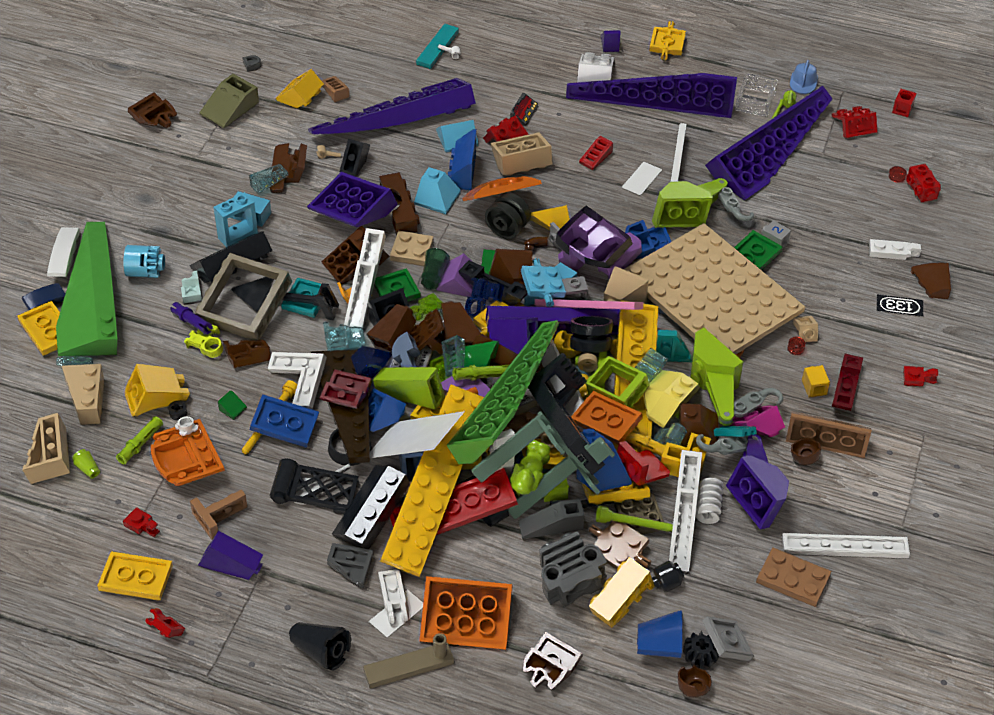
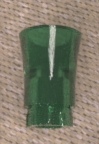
M430 248L425 252L424 268L421 275V284L424 288L428 290L438 288L445 268L450 261V256L446 251L439 248Z

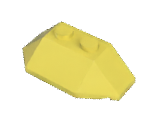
M662 370L649 383L650 386L643 393L647 418L664 429L679 412L681 403L686 404L700 389L699 384L681 372Z

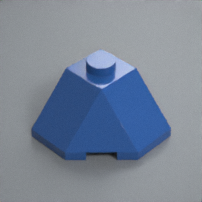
M374 388L372 389L368 397L369 431L374 432L398 422L405 413L406 403Z

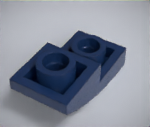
M56 283L36 289L22 296V300L28 310H31L50 301L53 303L63 302L66 293L60 284Z

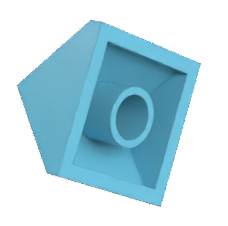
M474 120L436 128L445 152H451L452 148H455V143L458 139L475 129ZM476 135V147H477V146H478V139H477V135Z

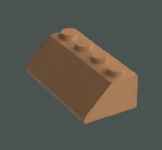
M792 411L786 442L795 443L798 439L810 438L819 442L823 450L865 458L872 430L861 425Z

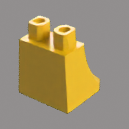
M136 364L125 388V397L131 415L137 417L150 410L167 407L174 401H187L190 394L188 388H180L185 383L183 374H175L174 368Z

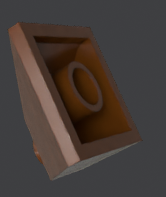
M496 249L489 275L511 285L515 281L525 285L521 269L522 266H532V250Z
M681 403L679 409L678 445L687 447L691 433L703 434L705 437L711 438L710 445L717 442L719 436H714V429L718 428L717 414L701 404Z

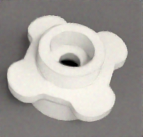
M186 416L178 420L175 428L180 431L181 436H186L193 431H197L198 425L194 424L193 418Z

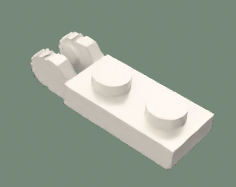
M393 569L378 572L389 623H395L393 609L398 608L401 609L400 613L403 622L408 621L407 604L400 570Z

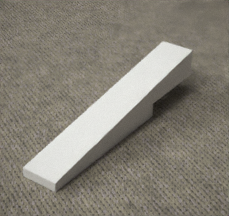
M366 228L343 327V332L362 335L368 311V301L371 299L386 234L382 230Z
M682 450L669 561L677 562L682 572L689 573L702 452Z

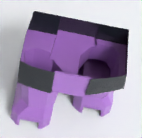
M587 205L556 233L555 243L562 249L558 254L559 263H563L574 271H578L584 264L596 266L599 272L602 271L608 275V279H610L615 266L621 269L627 268L642 252L641 240L630 232H623Z

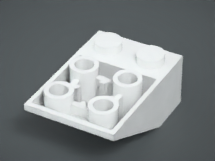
M591 52L582 54L579 62L577 82L611 80L614 57H611L610 54L596 56L595 53Z

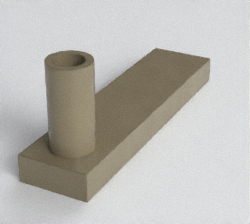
M439 633L433 637V646L363 666V671L371 689L454 664V658L446 636Z

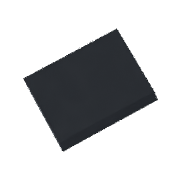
M403 288L368 301L369 320L373 326L396 304L409 307Z

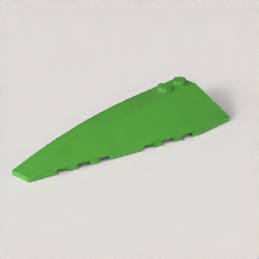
M86 222L56 325L58 356L117 355L118 338L105 222Z
M558 320L541 324L449 441L447 447L458 464H472L476 462L494 443L513 418L548 350L559 325Z

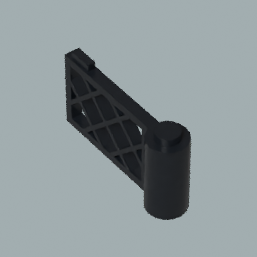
M284 458L279 461L270 498L277 504L293 501L333 509L335 513L345 514L354 499L359 476L298 465L296 461ZM302 472L309 473L313 478L304 481L301 474ZM330 477L332 482L324 485L320 479ZM343 481L353 482L352 486L346 489L340 483ZM317 482L321 488L312 492L308 485ZM336 485L340 492L332 495L328 489ZM305 488L308 492L305 496L296 495V491ZM325 492L329 498L319 500L316 495ZM344 495L348 503L347 505L340 504L336 499Z

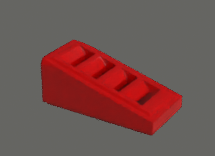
M599 136L579 160V163L594 170L613 152V142Z

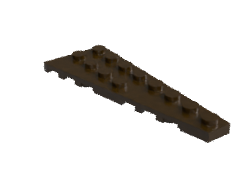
M367 349L311 351V353L324 354L327 357L320 380L322 388H324L326 381L330 382L334 370L368 377ZM368 393L357 409L327 402L330 412H332L334 423L338 428V434L342 439L349 463L370 462Z

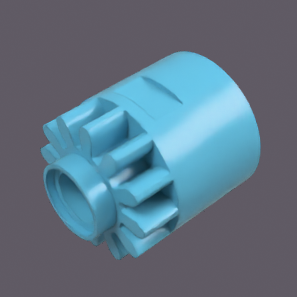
M127 245L123 260L125 276L160 277L161 270L164 271L165 254H161L160 246Z

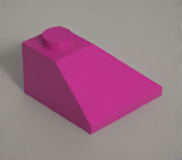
M777 405L760 406L744 417H734L732 424L729 425L755 426L757 435L768 437L778 435L779 430L785 428Z

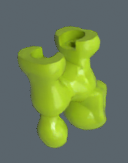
M533 440L527 445L526 456L520 461V464H515L510 482L517 496L527 495L538 488L544 476L542 473L543 465L550 460L551 448L549 445Z

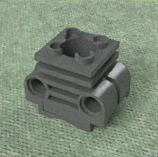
M578 531L566 533L560 540L547 542L539 549L540 565L543 568L541 573L542 590L550 605L560 600L562 606L566 607L574 603L580 596L592 594L601 589L600 580L607 577L605 573L607 561L598 546L594 544L584 546V541L580 538Z

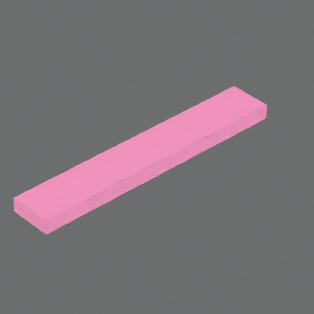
M535 299V306L547 307L545 299ZM553 299L554 305L552 306L642 310L643 302Z

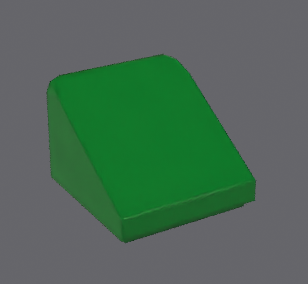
M231 390L218 401L219 411L233 420L247 408L243 401Z

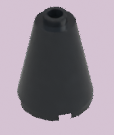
M298 622L289 631L290 641L325 669L332 671L338 669L346 660L343 658L345 651L349 652L351 648V633L343 627Z

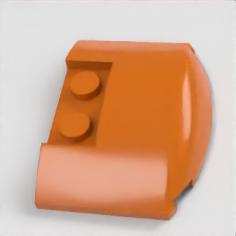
M526 176L501 178L475 187L462 199L463 201H468L542 183L541 180Z
M200 419L194 420V424L198 425V430L193 431L189 435L181 436L180 431L175 427L153 435V440H155L154 444H151L153 463L158 472L168 482L176 486L225 471Z

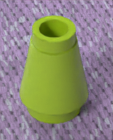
M81 449L73 455V464L91 479L100 474V470L90 451Z

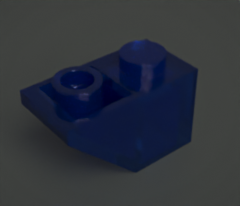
M362 345L351 356L357 375L372 379L392 357V353Z

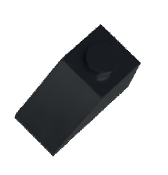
M348 138L339 172L356 177L367 160L370 144Z

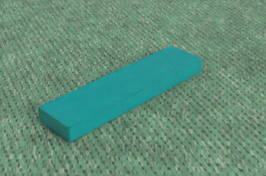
M444 24L417 58L416 65L431 69L445 51L438 48L439 44L448 47L459 33V28Z

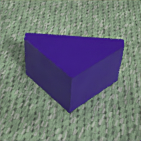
M621 30L604 31L601 34L603 52H619Z

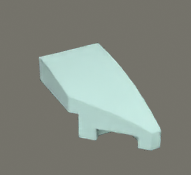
M193 271L190 278L182 279L181 292L183 304L202 301L197 271Z

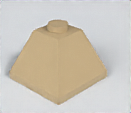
M615 266L604 292L603 301L622 300L646 304L649 279Z

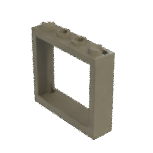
M229 253L228 257L223 261L220 271L214 276L210 288L206 290L202 302L196 307L195 314L208 323L217 326L220 330L250 340H260L289 289L292 279L288 271ZM235 267L276 280L250 326L210 313Z

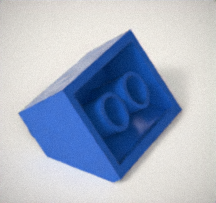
M477 129L471 130L458 139L455 143V148L451 150V158L453 160L450 159L449 170L452 171H448V176L460 190H472L476 162Z

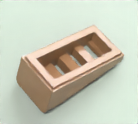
M336 76L321 80L324 83L323 88L334 102L349 97V88Z

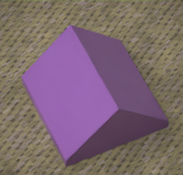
M463 253L447 262L436 291L472 298L475 287L467 282L458 272L468 260H472Z

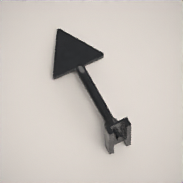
M263 277L233 287L231 290L258 313L274 279ZM325 283L321 284L318 294L315 296L286 292L282 299L283 301L319 306L327 320H334L335 317L332 309L333 307L339 308V303L329 284Z

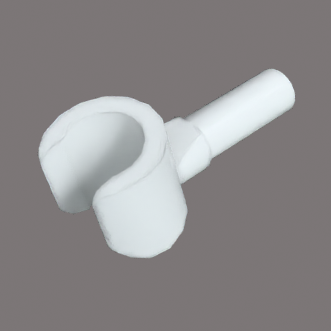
M440 44L438 46L439 49L450 52L453 59H458L459 54H461L458 46H453L452 48Z

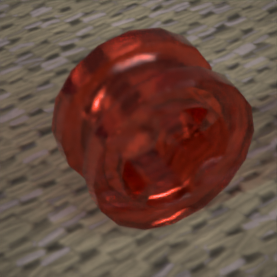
M792 337L789 339L787 350L792 355H801L804 352L806 343L801 337Z

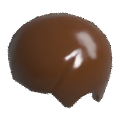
M810 438L798 439L791 445V455L798 464L812 465L821 456L820 443Z
M694 665L690 669H685L683 666L678 671V687L684 695L696 698L706 695L710 691L712 680L705 670L699 669Z

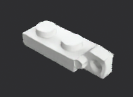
M870 239L869 241L870 257L906 260V257L920 256L921 244Z

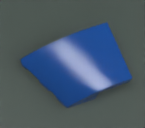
M644 220L628 225L625 233L630 232L641 240L642 252L636 259L644 258L671 242L666 227L647 229Z
M682 611L638 624L637 654L681 658Z

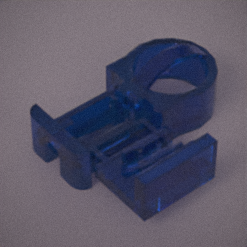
M471 278L474 281L471 297L467 296L465 310L468 315L476 317L485 310L488 298L501 302L504 290L503 285L489 283V281L481 278ZM477 301L476 313L472 314L471 306Z

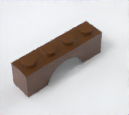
M400 172L379 176L380 186L391 189L399 205L397 209L392 211V224L396 236L398 231L416 233L420 219L419 215L415 214L414 202H411L410 191H406V180L402 179Z

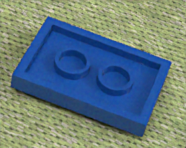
M262 394L251 422L250 430L307 448L319 412Z

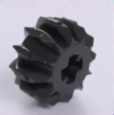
M701 631L697 635L693 632L690 638L687 637L685 639L682 651L686 662L692 661V667L699 665L700 669H702L706 665L710 668L713 663L718 661L719 654L709 634L706 636Z

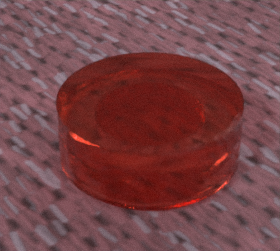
M894 166L890 168L888 177L894 182H903L906 179L907 171L903 167Z

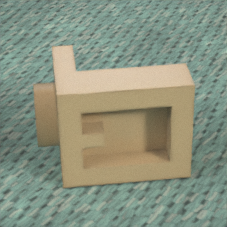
M812 316L795 317L793 319V325L799 331L800 343L818 341V323Z

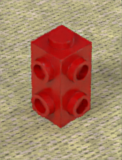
M926 164L910 166L906 181L914 190V194L918 196L921 202L936 200L941 190V185L934 177L932 171Z

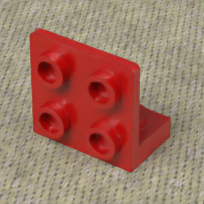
M855 106L852 107V110L839 109L837 113L831 114L833 118L842 120L843 137L845 138L878 132L876 112L870 111L869 108Z

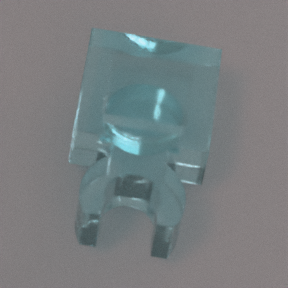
M56 357L57 366L93 364V358Z

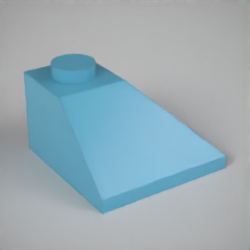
M429 167L421 178L414 205L447 214L461 193V190L445 172Z

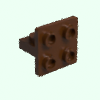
M435 309L429 312L421 323L413 327L410 335L415 339L419 352L426 345L432 351L436 350L441 355L447 350L441 333L444 330V325L440 312Z

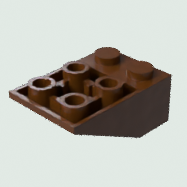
M363 226L355 230L321 261L341 284L354 279L366 231ZM384 249L382 250L379 266L390 257Z

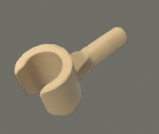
M324 145L317 146V156L320 159H324L326 156L341 157V153L326 151Z

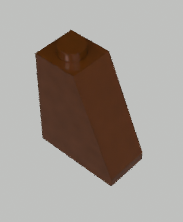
M453 301L441 303L440 316L444 325L442 336L447 349L445 352H455L460 347L473 345L475 337L481 333L462 304Z
M396 304L366 335L375 348L392 354V347L397 338L406 332L410 334L417 321L413 316L414 313L411 308Z

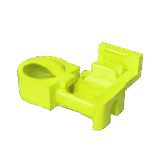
M212 325L213 329L211 330L207 327L211 331L209 334H203L200 330H197V332L195 330L189 333L190 337L184 340L187 349L191 345L199 348L202 354L210 358L220 356L224 350L221 340L217 337H212L214 333L219 335V328ZM215 344L219 345L216 349L210 347Z

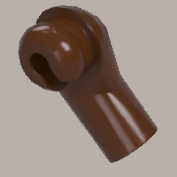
M532 237L525 240L524 249L533 251L534 246H548V237Z

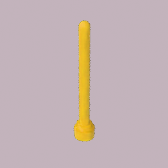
M291 380L286 381L282 387L283 394L279 400L287 401L289 398L294 397L298 384ZM254 432L242 448V453L248 454L262 434Z

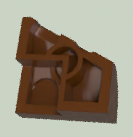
M927 263L911 267V274H916L919 278L918 283L926 290L929 298H949L951 291L949 263Z
M229 340L223 341L225 352L234 368L270 361V347L265 340H241L236 345H229Z

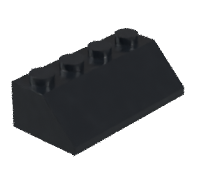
M261 231L191 264L190 267L193 271H197L198 277L204 283L211 282L212 284L214 276L220 271L222 263L229 253L251 260L258 258V261L269 257L267 253L273 250L264 231ZM235 267V269H234V271H233L232 274H235V273L237 272L236 269H237L238 267Z
M375 465L332 535L355 547L370 549L410 485L406 474L390 466Z

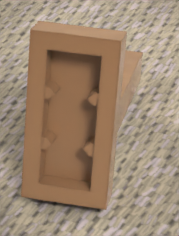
M241 489L218 502L212 503L206 508L197 497L190 500L192 514L212 540L218 532V525L216 523L247 508L245 493Z

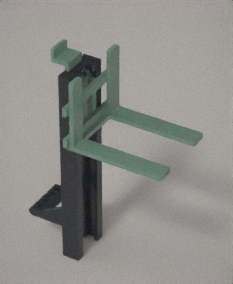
M564 353L557 356L538 373L536 371L528 386L529 391L546 416L541 411L538 412L534 419L471 470L476 478L483 482L544 431L562 455L565 452L568 456L543 476L535 491L527 495H519L516 498L518 505L508 508V512L514 519L520 517L577 469L592 490L598 495L600 491L596 485L600 482L593 474L605 465L604 459L609 455L612 458L615 456V453L601 437L590 444L565 408L576 391L587 380L585 377H582V374L578 372L574 364H571L568 358L566 359L567 356ZM555 374L565 385L557 394L554 393L547 383Z

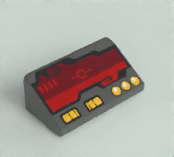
M522 93L510 112V118L516 115L521 124L526 126L538 107V103L527 94Z

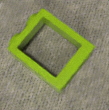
M610 356L599 364L598 369L593 375L589 376L586 382L589 395L594 390L630 408L634 406L650 386L646 373ZM612 373L631 381L620 397L600 388Z

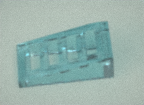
M281 164L250 174V186L259 194L288 176V172Z
M458 335L441 342L447 377L452 375L453 366L457 365L455 368H464L465 341Z

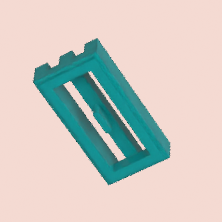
M725 426L714 429V436L743 437L757 434L755 426Z

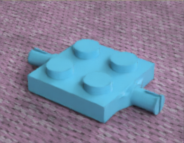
M535 258L532 260L534 266H522L521 269L528 296L544 298L546 306L552 307L554 305L552 298H564L566 294L558 267L541 266L540 259Z

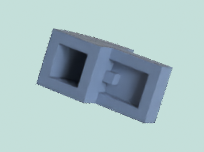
M406 332L394 342L392 357L401 367H417L414 358L420 355L415 339Z

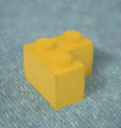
M691 433L687 447L669 442L666 443L661 462L670 470V475L679 477L682 450L702 452L701 475L708 452L700 449L697 445L696 437L698 434ZM704 436L701 439L702 442L710 445L711 438Z

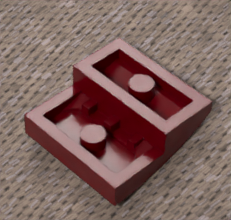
M334 370L330 382L326 381L320 395V400L357 409L367 395L372 379Z

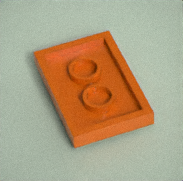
M594 390L571 416L578 426L584 429H594L617 445L623 442L643 419L641 412Z

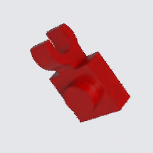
M904 366V385L924 386V382L937 383L938 369L931 368L924 371V367Z
M137 507L123 520L125 527L139 535L145 531L150 536L155 537L160 532V530L156 529L158 523L153 521L152 516Z
M158 608L150 609V612L154 614V619L146 618L145 622L148 625L155 626L160 630V634L167 638L182 636L185 628L171 616L166 617Z

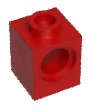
M900 89L895 99L892 113L909 117L917 93Z

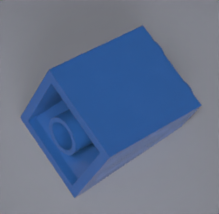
M584 429L583 434L590 444L601 437L615 453L613 458L609 455L604 459L605 465L593 474L600 482L596 485L599 491L631 485L632 481L613 443L594 429ZM577 469V479L592 490V488L588 485L580 471Z

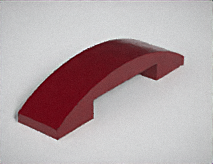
M844 354L832 407L848 411L852 410L863 357Z

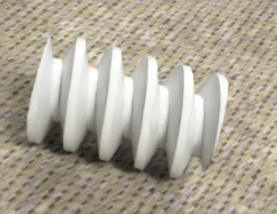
M705 478L699 482L695 514L698 521L705 524H713L720 520L722 489L724 487L721 480Z

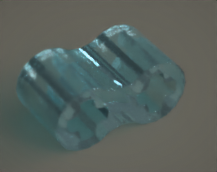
M650 348L635 368L646 373L650 383L664 368L668 358Z
M673 423L667 429H659L653 440L664 445L667 442L680 445L687 431L681 424Z

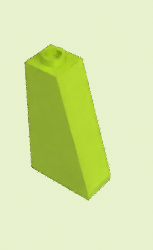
M383 367L373 379L376 390L397 400L434 410L445 398L438 370L435 367Z

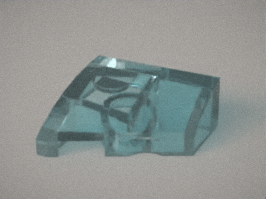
M323 322L327 351L366 349L362 327H349L340 324L339 327H331L329 322Z

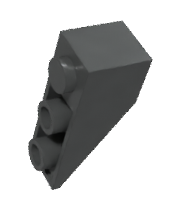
M580 499L560 501L518 520L522 539L583 530L584 512Z

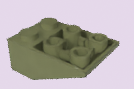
M231 74L219 84L199 113L225 128L259 103L258 88L237 75Z

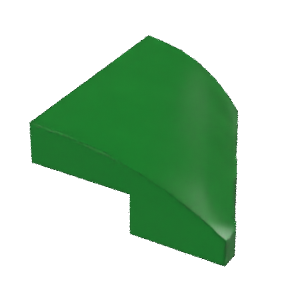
M499 341L460 347L454 355L450 366L455 368H466L470 365H475L476 367L490 366L491 359L496 357Z

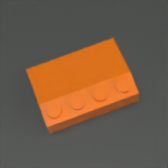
M426 576L419 642L433 643V637L441 633L446 636L449 645L506 650L513 585Z

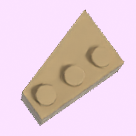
M101 364L62 366L65 382L80 425L101 424L104 375Z
M58 413L38 418L32 437L33 444L27 453L29 457L22 469L30 484L70 473L66 427Z

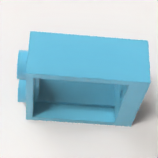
M245 192L213 207L217 236L225 247L258 233L255 204ZM245 210L246 219L228 227L227 218Z

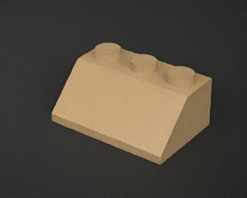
M540 133L491 143L497 167L503 175L511 176L517 172H528L531 169L545 168L548 165H552L551 145Z

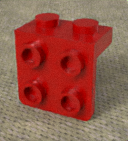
M515 115L510 119H503L499 122L498 126L495 127L493 125L487 129V134L483 139L486 143L493 139L498 142L529 134Z
M626 441L619 443L617 453L629 477L638 486L669 477L670 470L651 451L636 452Z

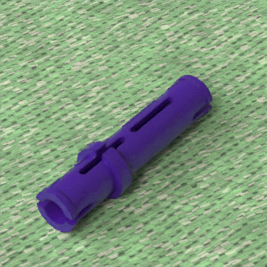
M179 302L172 304L176 309L170 307L171 312L179 316L181 321L188 322L203 334L211 332L207 327L211 330L213 329L211 323L193 313L192 309L182 306Z

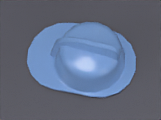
M809 60L806 63L798 64L792 73L790 87L796 93L808 94L816 88L818 81L817 70L814 65L809 63Z

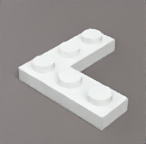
M272 352L268 370L271 373L300 374L292 404L313 409L327 357L324 354Z

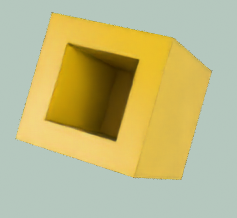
M823 365L804 368L802 383L808 397L827 395L830 381Z

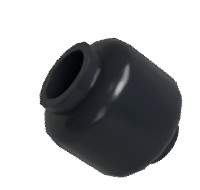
M666 561L653 569L654 577H652L656 589L661 588L664 592H669L682 584L684 574L677 562Z

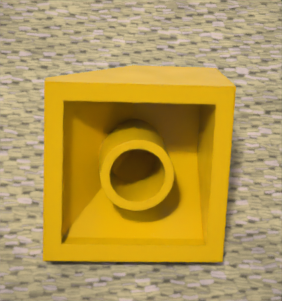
M567 205L531 212L530 220L550 230V223L554 222L561 229L570 218Z

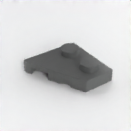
M332 543L327 558V565L359 587L364 588L373 558V550Z

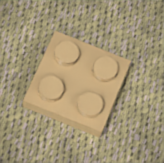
M398 231L390 253V261L426 266L434 241L433 236Z

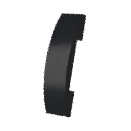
M470 260L458 271L472 286L500 300L521 302L528 294L525 285L516 281L512 285L485 273L483 266Z

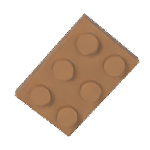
M772 547L757 577L756 583L816 607L832 571Z

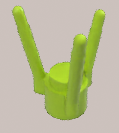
M790 90L784 93L783 99L780 100L772 119L778 115L782 105L790 108L797 103L795 92Z

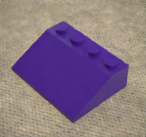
M340 172L307 208L354 227H360L386 217L398 204L391 189Z

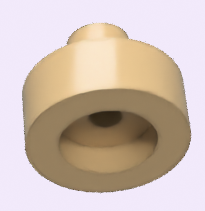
M585 352V354L579 356L578 367L584 372L596 370L598 359L595 355Z

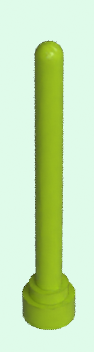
M599 506L596 512V522L605 524L606 522L616 521L672 532L673 524L614 513L605 506Z

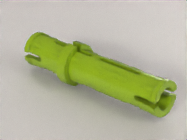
M470 365L466 368H453L452 376L454 380L470 379L471 381H476L480 378L501 377L509 365L484 367Z
M153 417L133 439L126 442V446L116 455L118 462L124 465L134 454H138L141 451V447L163 426V422L159 417Z

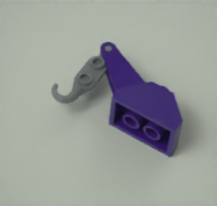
M757 434L749 435L747 438L744 436L719 439L712 445H707L701 440L704 435H698L696 443L700 449L706 452H719L722 455L743 452V456L727 482L726 487L760 530L769 528L786 500L789 480L777 466L768 462L761 437Z

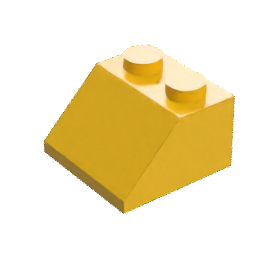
M310 69L293 79L275 99L295 108H299L302 105L305 107L312 102V96L315 97L321 92L320 88L324 83Z

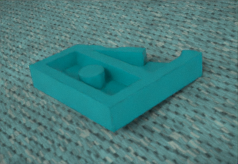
M658 330L655 361L692 362V355L677 330Z

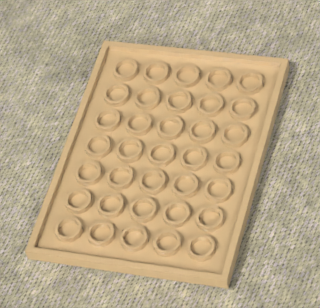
M705 223L624 269L649 279L647 298L695 339V332L706 328L735 355L805 311V306Z

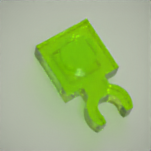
M432 293L419 300L418 305L410 308L413 313H416L415 319L418 321L423 318L424 314H428L435 309L440 311L441 303L443 302Z

